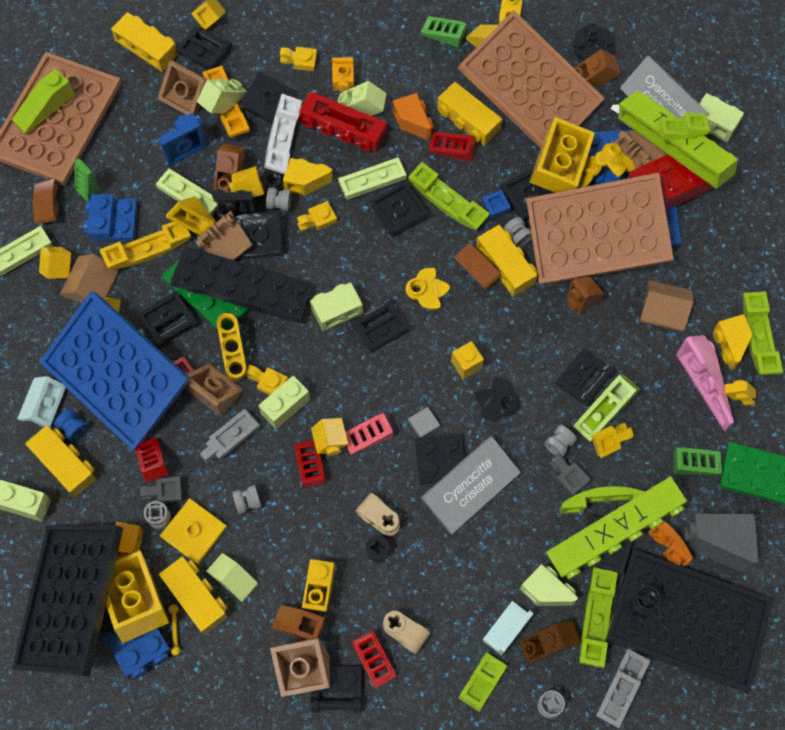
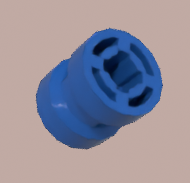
M72 409L62 412L54 423L60 431L65 432V436L70 441L79 439L88 428V425L83 420L77 418V414Z

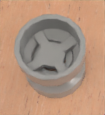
M269 187L266 208L273 210L280 208L282 211L289 212L292 197L291 190L284 189L283 191H278L276 188Z
M521 217L512 219L503 229L509 232L512 242L516 247H521L532 239L531 229L525 227V222Z
M559 425L554 431L555 435L549 437L544 444L555 456L559 454L563 457L567 452L568 446H572L577 441V438L568 428Z
M255 485L249 486L244 491L236 490L232 492L238 514L245 513L250 508L258 509L262 507Z
M152 501L144 508V518L154 529H163L171 522V513L164 503Z
M550 690L545 692L537 702L538 711L545 718H555L565 707L564 698L557 691Z

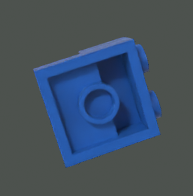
M193 113L179 117L173 122L175 130L166 132L162 137L158 138L164 159L169 167L206 148L204 139L207 136L202 128L204 127L203 122L198 115L194 116Z
M91 194V199L86 201V213L89 214V218L84 220V233H87L90 241H134L137 200L114 199L113 194Z
M159 628L124 643L121 642L115 630L104 636L123 673L129 679L141 677L147 672L146 668L154 663L155 665L163 663L169 658L168 654L171 653V649Z

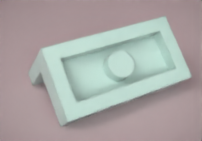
M48 376L34 378L18 419L21 421H32L42 427L48 425L50 428L66 387Z
M512 601L482 641L502 656L530 620L533 612L529 610L527 613Z

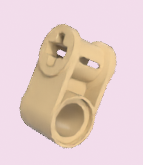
M370 493L355 510L364 521L374 526L385 536H394L400 529L398 515L373 493ZM384 521H393V526L387 525L385 527Z
M391 611L385 615L383 621L384 631L406 649L417 654L430 635V632L401 612ZM395 618H397L399 620L398 625L400 627L398 628L395 626L393 629H391L389 627L390 622L388 620L390 619L393 621Z

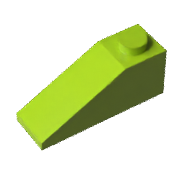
M56 69L52 70L37 83L12 118V121L27 135L75 96L70 82Z
M624 374L618 375L574 424V427L591 442V435L603 430L641 389Z

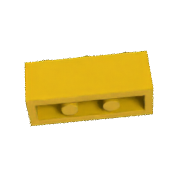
M127 12L111 28L116 42L161 72L167 68L170 60H174L178 56L174 40L160 34L155 27H149L138 16L134 17Z
M456 82L438 97L437 109L439 113L452 120L457 128L463 129L470 136H474L476 142L481 143L483 146L501 130L502 118Z
M497 225L477 237L476 248L501 273L499 279L513 297L535 284L537 278L535 267L526 261L521 248L513 244L511 235L507 230H503L500 225Z
M46 425L25 444L72 496L76 498L97 480L92 474L95 469L86 460L82 463L77 458L80 453L72 444L67 447L62 442L65 437L57 428L52 431Z
M182 556L159 573V575L205 636L228 618L224 613L228 608L219 597L215 600L210 594L213 588L205 578L202 581L198 578L196 573L199 572V569L193 561L189 560L186 562Z

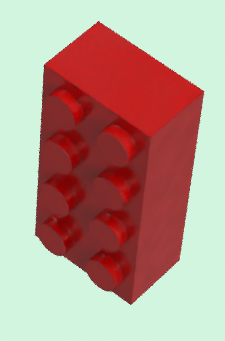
M668 154L630 171L627 177L629 179L659 173L665 210L715 188Z

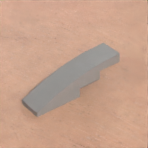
M626 649L596 714L597 717L620 728L651 658Z

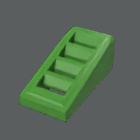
M428 16L421 35L459 48L466 33L467 23ZM433 24V30H428L430 25Z
M76 159L74 161L75 188L87 201L91 199V194H101V190L92 171L80 159Z
M675 448L673 451L674 474L722 475L720 451L693 448ZM684 457H687L688 466L684 465ZM692 457H696L697 467L693 466ZM701 457H705V467H702ZM710 457H714L715 468H710Z

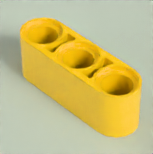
M225 313L217 320L225 370L231 380L239 381L246 375V363L238 322L234 315ZM230 320L234 323V326L231 330H224L221 327L222 323ZM234 342L238 345V349L235 352H228L225 349L226 345ZM234 364H238L243 368L242 372L238 375H234L229 371L230 367Z

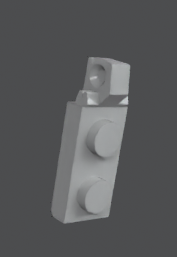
M246 409L242 410L209 437L210 440L206 443L208 447L200 453L201 458L208 464L216 457L218 459L225 457L260 429V425Z

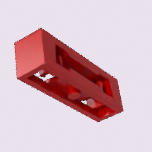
M311 91L299 110L300 122L308 128L313 127L325 135L340 138L345 143L357 145L364 151L377 153L387 134V122ZM317 102H320V103H322V104H325V105L329 106V108L326 107V106H323V105H321V104H318ZM361 119H362V120H365V121H367V122H369V123H372L373 125H370V124H368V123H365V122L361 121Z

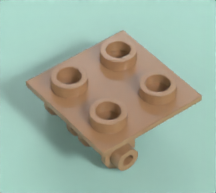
M633 129L629 132H620L618 135L619 139L612 143L617 144L623 154L633 160L636 168L667 155L666 152Z
M232 211L223 215L218 222L213 223L212 227L207 228V231L199 235L196 240L197 245L200 248L204 247L207 253L235 260L252 246L251 241Z

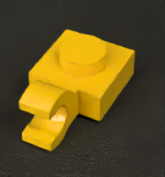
M296 47V51L293 52L289 48H281L280 62L284 64L292 63L294 64V69L314 71L317 49Z
M328 201L308 209L309 215H302L297 218L299 222L297 225L301 232L312 226H315L318 231L337 223V217Z
M249 365L246 371L247 378L259 383L257 390L271 395L288 380L287 376L268 367L265 373L252 365Z
M737 380L733 384H725V394L733 401L741 400L745 406L755 405L753 398H756V389L747 381Z
M626 423L619 424L616 428L610 426L591 435L596 453L600 458L621 449L620 442L634 436L632 428H627Z

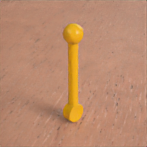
M172 604L169 607V612L172 614L173 634L171 653L172 655H179L181 650L178 646L176 616L179 608L177 605Z

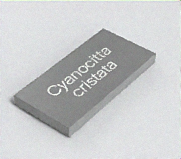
M647 56L620 87L628 97L639 90L678 118H682L685 112L706 114V116L709 113L651 56Z
M491 436L420 498L446 530L453 534L521 472Z

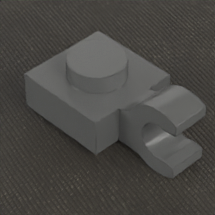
M559 454L549 463L555 471L561 474L556 480L571 496L575 495L590 481L589 477L575 462L569 467Z
M180 476L156 479L157 486L140 487V497H142V500L157 498L162 503L182 502Z

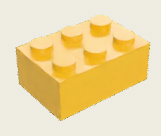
M554 117L547 129L530 183L555 193L576 189L595 133Z
M141 550L116 561L106 606L114 630L122 643L169 623L150 569Z

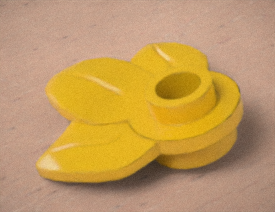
M607 143L602 148V151L595 155L596 165L608 166L616 177H620L625 170L630 172L636 169L633 160L623 154L617 144Z
M587 156L577 189L586 187L593 177L600 173L602 166L596 165L594 156Z
M425 268L419 271L416 278L408 281L406 284V294L411 299L418 300L420 305L426 309H439L440 301L438 298L443 297L449 291L450 286L441 280L435 279V268ZM413 288H419L420 292H414Z

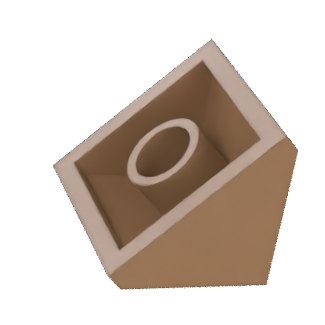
M170 60L158 99L186 115L193 113L195 116L202 107L197 100L207 79Z
M95 254L78 256L60 295L80 303L85 300L90 291H95L100 296L107 297L119 274V270H108L104 260Z
M649 280L640 322L684 332L693 305V291Z
M210 363L187 374L191 380L185 386L186 390L220 417L223 416L244 390Z
M320 638L270 648L281 697L330 687L329 654Z

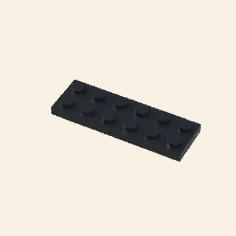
M187 246L183 249L171 279L172 287L299 324L313 285L310 282Z

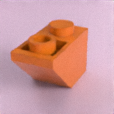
M417 93L393 100V114L399 128L423 139H431V130L434 129L430 117L427 118L425 103L423 100H419Z

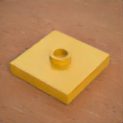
M189 498L161 533L160 537L198 565L227 529V525Z

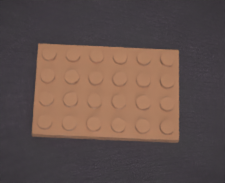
M514 10L458 66V69L540 148L554 117L579 126L604 99L591 84Z
M45 52L0 129V162L48 180L55 179L57 183L65 186L75 168L74 161L81 158L121 86V79ZM56 69L70 82L75 96L26 135L12 121V118L37 83L52 70Z
M659 173L526 198L540 285L674 261Z

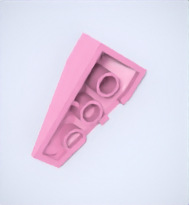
M704 335L690 336L685 339L676 355L722 429L726 431L734 421L729 401L725 394V386L715 347Z

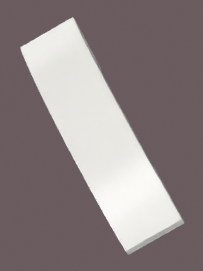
M284 94L281 95L271 128L264 168L282 174L286 173L290 157L289 150L302 100Z

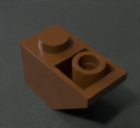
M572 620L554 624L519 641L527 664L562 653L581 644Z

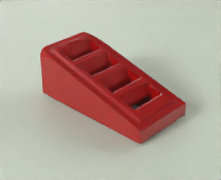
M433 132L428 151L429 153L472 162L477 143L474 136ZM443 140L442 146L438 147L439 141ZM448 142H451L450 148H447Z
M157 437L143 442L136 448L140 469L146 483L169 475Z
M314 440L294 444L303 489L326 484L320 454H317ZM314 447V451L300 452V449ZM316 456L315 459L302 461L304 457ZM316 463H317V466H318V467H313V468H308V469H304V467H303V466H306V465H311V464H316ZM319 471V475L305 477V474Z
M374 631L352 642V646L375 689L397 677ZM370 641L373 642L374 645L361 651V646L369 643ZM375 650L378 651L379 654L368 660L365 659L366 655ZM382 659L384 663L371 670L370 665ZM387 668L388 672L377 679L375 678L374 674Z

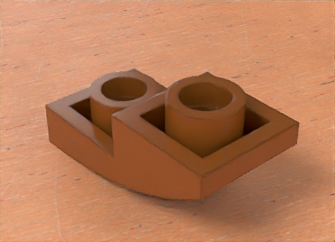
M55 179L39 182L34 186L33 215L36 225L49 223L57 218L59 204L55 198L58 183Z
M468 243L454 256V259L485 290L501 276V273L471 243Z

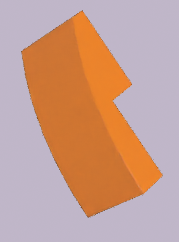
M665 521L656 528L649 530L648 533L653 536L657 543L667 547L662 555L669 562L685 567L692 560V555L684 541Z

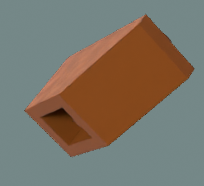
M602 49L574 67L593 87L604 85L621 74L616 56Z
M224 144L218 149L214 190L222 189L224 192H231L229 183L232 182L231 174L243 170L245 147Z
M591 277L576 278L571 282L566 302L572 311H576L580 316L599 304L604 293Z
M280 605L271 628L304 641L320 638L326 621L325 618L302 609Z

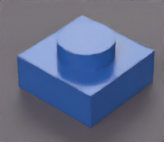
M502 190L482 197L481 202L485 210L490 213V219L510 212L511 207Z

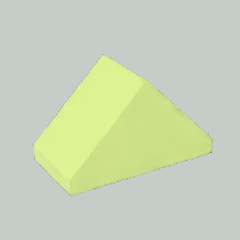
M223 553L206 571L241 602L258 585L237 562Z

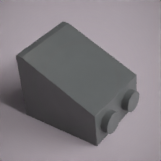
M696 513L683 526V541H686L687 548L739 572H747L759 563L754 514Z

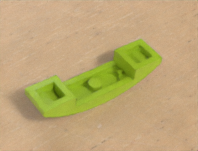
M421 162L408 177L411 183L441 211L459 223L477 230L490 213L474 201L469 203L439 180V174Z
M766 292L743 293V312L753 334L748 345L755 368L759 375L782 374L783 368L779 351H775L768 318L770 308Z
M618 486L590 489L569 498L562 503L559 510L560 514L583 513L587 507L586 503L631 501L643 494L644 491Z
M593 568L582 628L579 663L600 668L605 666L608 645L605 637L609 627L612 599L615 595L618 572Z

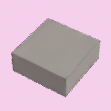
M428 407L408 418V422L418 437H426L440 428V424Z

